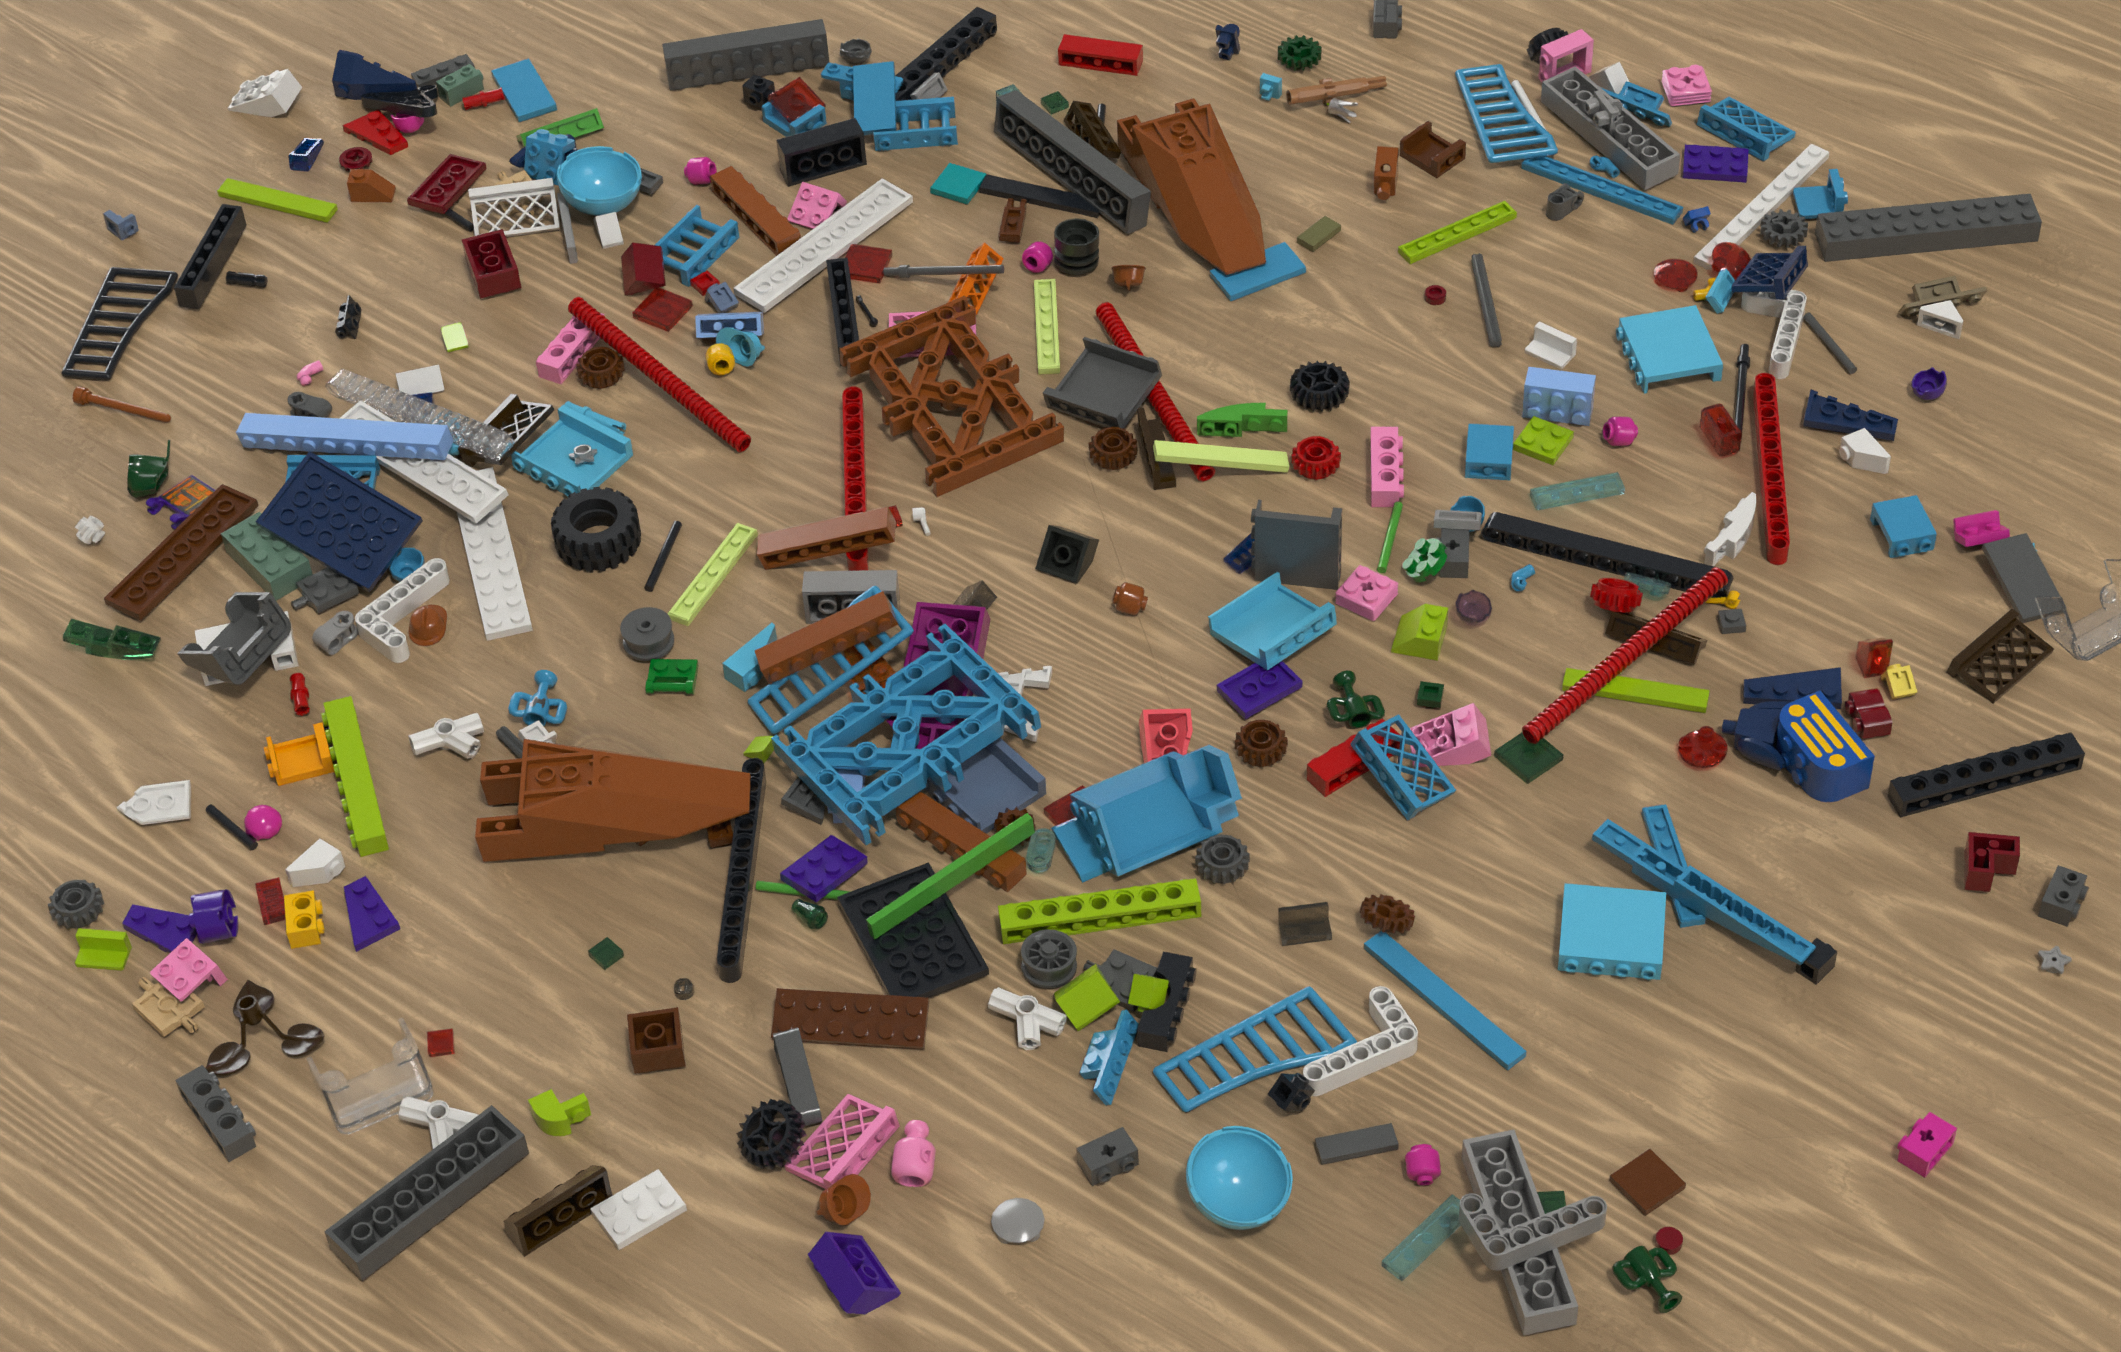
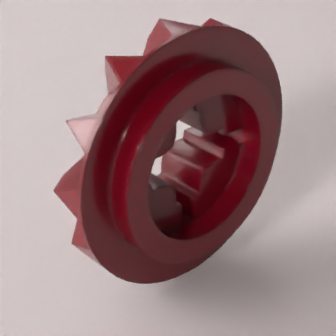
M363 147L349 148L340 155V166L345 168L346 171L369 167V164L373 162L372 153Z

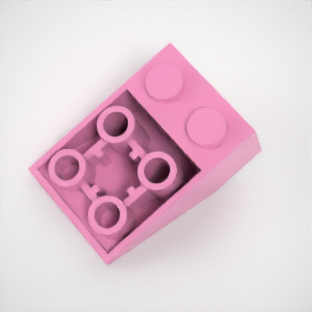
M1474 703L1410 728L1438 766L1471 764L1491 756L1486 718ZM1410 745L1411 753L1416 754V750ZM1419 763V767H1428L1426 764Z

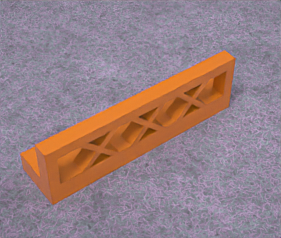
M983 243L971 253L966 266L989 265L987 255L995 261L994 265H1001L1004 258L986 243ZM961 274L948 302L962 296L971 298L977 315L996 274H986L987 279H983L981 274ZM973 284L979 285L981 293H976Z

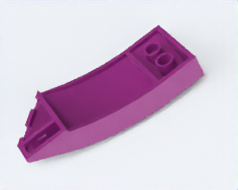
M917 602L912 624L914 632L910 635L904 667L929 651L926 635L933 633L934 638L943 643L941 633L938 631V628L943 624L952 629L983 659L991 620L986 607ZM953 675L924 695H934L940 690H949L955 696H973L974 693ZM891 716L886 720L892 729L893 722L897 716ZM922 717L919 729L920 741L916 749L924 748L967 718H956L953 722L944 724L938 722L935 717Z

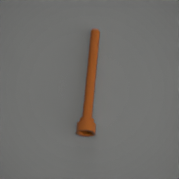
M77 386L73 392V402L77 404L94 403L166 423L171 421L169 414L94 395L85 387Z

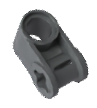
M1567 183L1562 184L1557 190L1548 195L1546 216L1555 221L1563 219L1573 210L1580 207L1584 200V193L1581 191L1576 192Z
M294 392L287 398L288 404L291 406V416L327 418L332 411V405L326 399L314 397L303 392Z

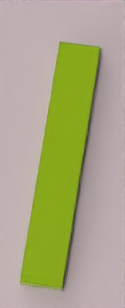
M227 178L217 190L219 197L327 223L338 210L337 204L230 178Z
M1506 201L1500 202L1398 247V253L1409 264L1415 263L1516 219L1517 212Z
M1566 668L1562 691L1569 690L1571 686H1574L1576 682L1590 671ZM1616 676L1594 696L1706 713L1710 690Z

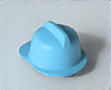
M726 327L717 333L716 344L723 343L728 345L734 354L735 363L749 367L753 365L756 358L765 349V346L761 345L759 338L753 332H742Z

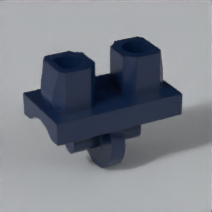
M1227 24L1224 27L1217 25L1215 31L1217 36L1216 45L1220 50L1218 53L1219 58L1231 60L1233 53L1239 54L1241 50L1238 39L1240 35L1239 27L1235 24Z

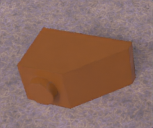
M371 169L350 170L347 186L351 202L393 201L396 190L394 184Z

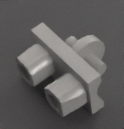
M1598 90L1594 91L1593 99L1585 101L1584 109L1588 115L1594 113L1593 120L1597 127L1606 125L1610 130L1616 129L1614 119L1621 114L1623 105L1619 99L1607 100L1603 93Z

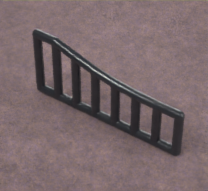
M111 267L62 369V376L110 380L136 331L153 310L172 292L178 278V273L175 271ZM115 276L167 279L165 285L113 282ZM109 290L158 293L153 299L107 296ZM103 304L145 307L140 313L100 310ZM96 319L133 321L129 327L93 325ZM89 333L123 336L120 342L86 340ZM82 348L115 350L111 357L80 354ZM75 363L107 365L104 372L73 369Z

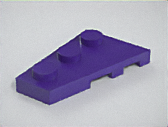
M366 876L344 886L356 952L400 930L398 921Z
M132 904L122 922L126 931L146 942L150 941L156 944L165 953L167 951L171 953L186 938L193 943L197 935L196 928H191L189 915Z

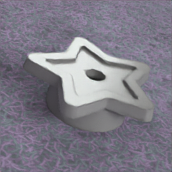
M585 444L579 445L574 448V453H570L569 457L575 459L576 465L583 462H594L593 456L597 454V449H591V446Z
M2055 946L2050 951L2040 950L2038 952V955L2043 960L2041 969L2050 973L2063 974L2064 965L2072 961L2071 957L2061 953L2058 946Z

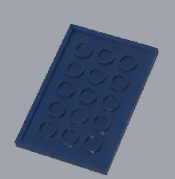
M310 451L256 520L257 526L368 592H371L401 549L423 522L422 517Z

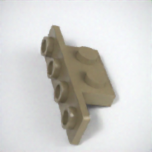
M1956 276L1914 284L1912 290L1916 302L1904 304L1898 312L1900 316L1907 315L1911 317L1919 314L1921 306L1951 300L1955 307L1967 301L1969 303H1976L1982 300V297L1987 292V288L1981 287L1961 292Z

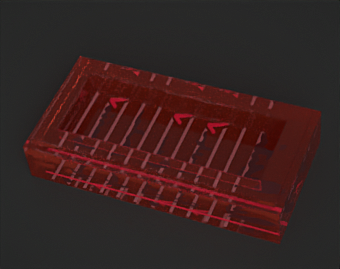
M280 878L255 883L264 925L286 920L284 894Z

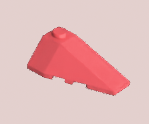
M1191 708L1148 709L1142 711L1139 719V729L1144 763L1173 751L1181 755L1187 754L1193 732Z

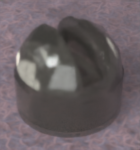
M679 978L675 981L673 989L676 998L687 1000L694 995V985L690 979ZM682 986H685V991H681Z

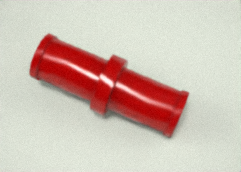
M502 87L487 92L479 91L480 94L462 97L465 110L479 106L487 107V104L505 100Z
M294 673L290 676L292 688L290 697L294 701L295 713L303 716L310 711L308 704L309 690L305 685L304 675L302 673Z

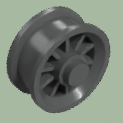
M653 607L636 609L626 615L621 622L620 631L623 637L624 650L630 657L636 660L651 661V659H659L669 653L674 645L671 618L661 609Z
M1041 930L1028 936L1021 947V970L1025 979L1041 988H1057L1070 982L1077 971V947L1070 936L1057 930Z

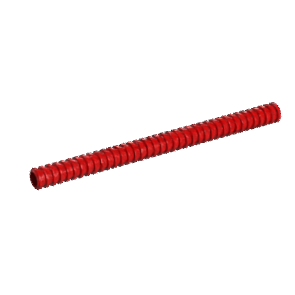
M576 297L569 303L568 312L586 325L605 343H608L610 347L666 391L668 395H671L673 399L689 410L691 414L707 425L708 428L712 429L714 433L730 444L731 447L735 448L737 452H743L749 447L751 443L750 435L742 431L740 427H737L722 412L714 408L712 404L696 393L694 389H691L689 385L673 374L672 371L650 355L649 352H646L644 348L606 319L604 315L588 304L587 301L582 297Z
M1109 302L1100 304L1095 311L1096 316L1114 345L1120 349L1133 351L1144 356L1114 306ZM1158 381L1147 398L1174 442L1199 444L1162 383ZM1188 464L1199 481H1207L1215 474L1213 466Z
M1717 567L1712 568L1710 572L1693 584L1691 588H1688L1686 592L1682 593L1680 597L1657 614L1655 618H1652L1650 622L1632 635L1630 639L1621 644L1610 656H1607L1605 660H1602L1594 669L1585 674L1574 686H1571L1558 699H1555L1543 712H1540L1532 721L1522 727L1524 737L1529 742L1537 744L1545 735H1548L1560 722H1563L1571 713H1574L1576 709L1585 704L1586 700H1589L1599 692L1602 687H1605L1607 683L1616 678L1622 670H1625L1627 666L1635 662L1638 657H1641L1643 653L1661 640L1663 636L1672 631L1683 619H1686L1688 615L1697 610L1713 594L1722 589L1728 583V578L1724 571Z

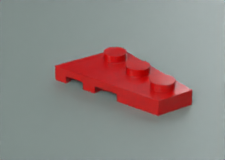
M380 110L370 112L365 116L342 125L345 133H353L357 136V139L361 141L367 140L372 143L373 147L389 155L409 147L407 140Z

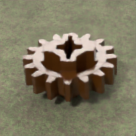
M1380 894V897L1371 895L1370 898L1365 897L1364 901H1362L1360 918L1365 919L1364 923L1371 924L1373 929L1380 928L1382 932L1392 934L1398 931L1402 934L1404 930L1410 931V928L1413 926L1415 911L1409 909L1410 905L1404 904L1402 900H1394L1393 896Z

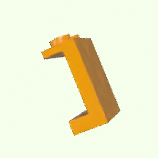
M323 722L313 724L315 731L313 735L278 744H273L271 736L266 737L268 746L264 747L267 761L271 760L272 762L267 764L270 777L276 778L278 786L335 772Z

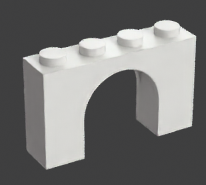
M285 611L284 613L289 618L288 611ZM228 624L196 630V643L205 650ZM292 625L289 635L271 653L275 671L299 666ZM201 672L205 686L224 682Z

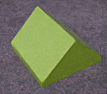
M1096 964L1054 993L1057 1003L1078 1031L1120 1003V1000Z

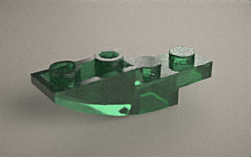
M71 619L63 634V641L85 647L86 654L121 660L152 658L161 641V637L118 625L115 626L114 630Z

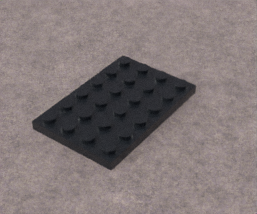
M929 862L837 897L840 908L887 995L930 998L989 975L987 964L946 892L875 940L869 934L867 918L935 874Z

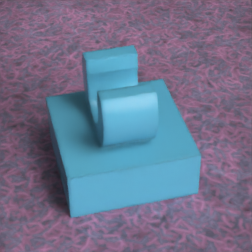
M1263 73L1260 77L1261 99L1268 101L1271 97L1279 99L1282 95V78Z

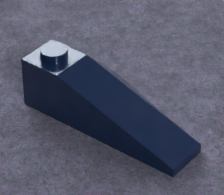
M339 50L337 53L332 82L335 95L338 97L362 100L361 96L370 92L412 91L417 89L415 80L394 70L389 72L380 68L381 64L377 62L372 64L364 60V56L358 53Z

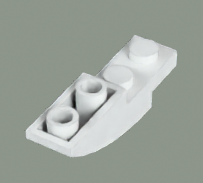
M1752 492L1746 498H1742L1737 507L1725 515L1723 520L1724 528L1720 531L1718 537L1713 542L1710 541L1704 549V564L1715 566L1725 555L1734 559L1742 550L1753 528L1756 507L1755 493Z

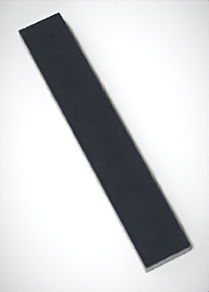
M988 174L979 187L980 193L1006 199L1013 198L1015 201L1020 202L1021 199H1026L1029 204L1098 218L1100 215L1096 207L1079 194Z

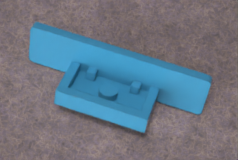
M827 63L821 73V78L838 81L840 83L841 98L854 100L853 67ZM895 76V93H897L903 83L902 77Z
M1627 81L1619 94L1603 89L1612 98L1619 99L1623 107L1633 112L1637 117L1651 119L1659 126H1671L1670 115L1658 110L1664 100L1663 95Z
M1128 1010L1121 1011L1114 1030L1095 1032L1093 1034L1080 1070V1075L1084 1079L1097 1078L1093 1091L1105 1105L1112 1104L1139 1026Z

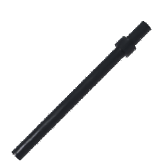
M1748 344L1740 346V355L1737 357L1738 380L1732 441L1735 445H1739L1742 442L1747 369L1750 367Z

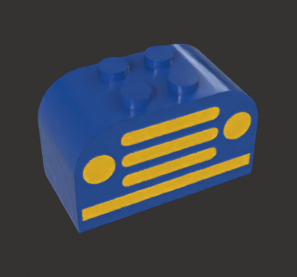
M1821 691L1792 701L1782 708L1779 716L1775 749L1785 762L1783 768L1790 772L1794 782L1799 784L1810 797L1821 802H1836L1869 788L1875 756Z

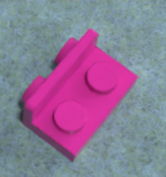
M1997 510L1953 519L1955 541L1965 547L2010 537L2009 529L2000 524L1999 512Z

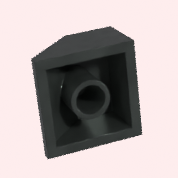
M1048 525L1035 569L1078 583L1093 562L1099 539L1061 526Z

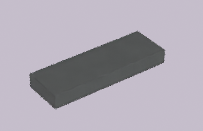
M1392 1123L1315 1138V1145L1321 1165L1399 1149V1143Z

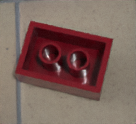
M503 229L462 239L465 259L480 299L522 288L518 268Z

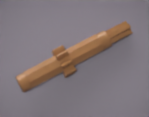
M1379 76L1367 79L1362 77L1332 82V78L1319 80V85L1287 90L1286 98L1289 105L1321 99L1323 104L1330 103L1335 97L1386 87V77Z

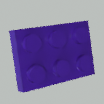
M1685 144L1683 178L1747 183L1749 149Z
M1281 661L1269 670L1254 663L1216 686L1217 692L1244 719H1247L1302 688L1303 681Z
M830 835L780 873V879L811 900L818 902L868 864L867 856L835 836Z

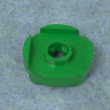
M1421 538L1415 543L1414 549L1408 558L1405 559L1402 567L1414 581L1424 582L1426 581L1425 577L1430 574L1435 576L1441 570L1447 559V554L1444 552L1447 548L1436 538L1428 540Z

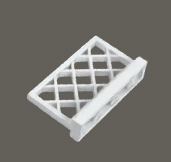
M552 178L468 189L475 236L479 235V227L483 222L490 225L492 229L489 232L500 230L498 227L504 219L513 224L509 231H504L506 237L560 230ZM551 195V202L546 208L538 203L542 196ZM524 198L532 202L526 210L517 205ZM502 201H506L511 205L505 213L496 208ZM485 204L489 207V210L482 216L476 212V205ZM534 205L543 210L537 219L529 214ZM513 208L523 213L516 222L508 217ZM493 210L502 216L495 225L487 220V217ZM548 213L554 218L555 224L544 225L540 221ZM526 216L534 221L530 228H523L519 225Z

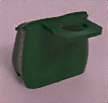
M168 440L167 457L129 454L127 490L132 497L138 498L155 494L163 484L169 471L170 440Z

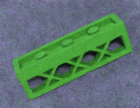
M596 108L519 134L516 137L518 142L521 141L523 147H525L526 137L539 129L548 130L549 133L554 135L570 134L575 138L602 129L604 126Z

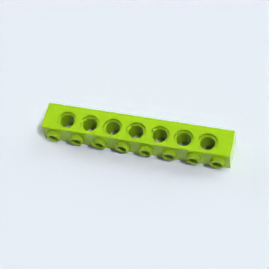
M1196 878L1115 890L1109 889L1064 897L1059 896L1021 903H1008L998 906L1003 945L1024 942L1028 936L1041 930H1057L1069 936L1202 917L1201 898Z

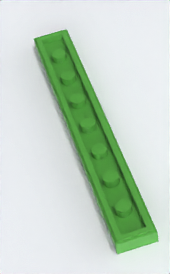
M1028 813L1024 814L867 918L869 934L875 940L1035 833L1033 818Z

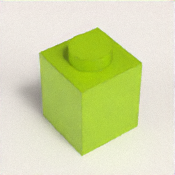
M1134 974L1128 1004L1138 1006L1137 1011L1140 1012L1160 1007L1165 1003L1169 980Z

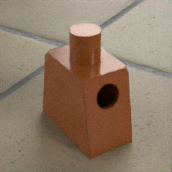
M1377 146L1374 194L1381 200H1387L1396 193L1399 151L1397 147ZM1384 165H1389L1390 171H1384Z

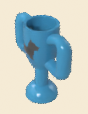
M539 670L534 675V680L539 686L538 691L533 696L524 692H515L510 699L509 714L514 717H523V721L528 726L538 720L543 726L546 722L560 724L565 719L567 704L561 699H548L546 695L547 690L556 685L557 676L551 671ZM520 699L527 701L526 708L523 710H518ZM550 706H558L555 717L549 715Z

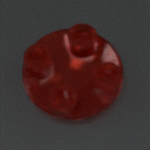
M1722 242L1716 245L1712 251L1713 262L1711 266L1716 272L1727 269L1736 280L1751 258L1741 246L1731 242Z
M1682 259L1664 260L1654 269L1655 283L1658 286L1676 289L1678 292L1687 291L1688 286L1692 285L1698 276L1695 266Z
M1703 726L1700 730L1692 731L1679 739V755L1684 762L1693 767L1709 768L1716 766L1727 755L1728 747L1726 741L1721 735L1714 732L1712 727Z

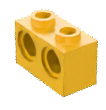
M314 890L284 895L286 933L291 949L321 944V934L325 933L323 919H319V915L323 914L321 899H316Z

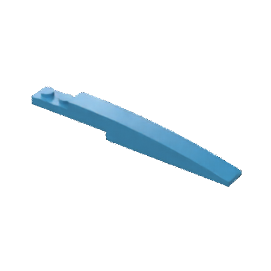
M1607 819L1593 833L1592 840L1632 865V872L1734 933L1799 965L1816 949L1814 944L1691 865L1685 869L1611 820Z

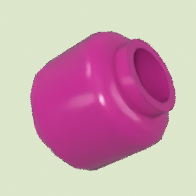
M708 157L691 158L684 168L685 177L693 185L711 183L710 176L717 173L715 163Z
M1039 241L1032 243L1022 255L1024 266L1033 273L1044 271L1053 260L1051 248L1046 243Z
M1613 416L1603 425V438L1612 446H1629L1638 435V427L1630 417Z
M1415 1145L1405 1155L1407 1176L1410 1180L1416 1181L1417 1185H1430L1434 1179L1440 1176V1156L1438 1151L1433 1149L1431 1145Z

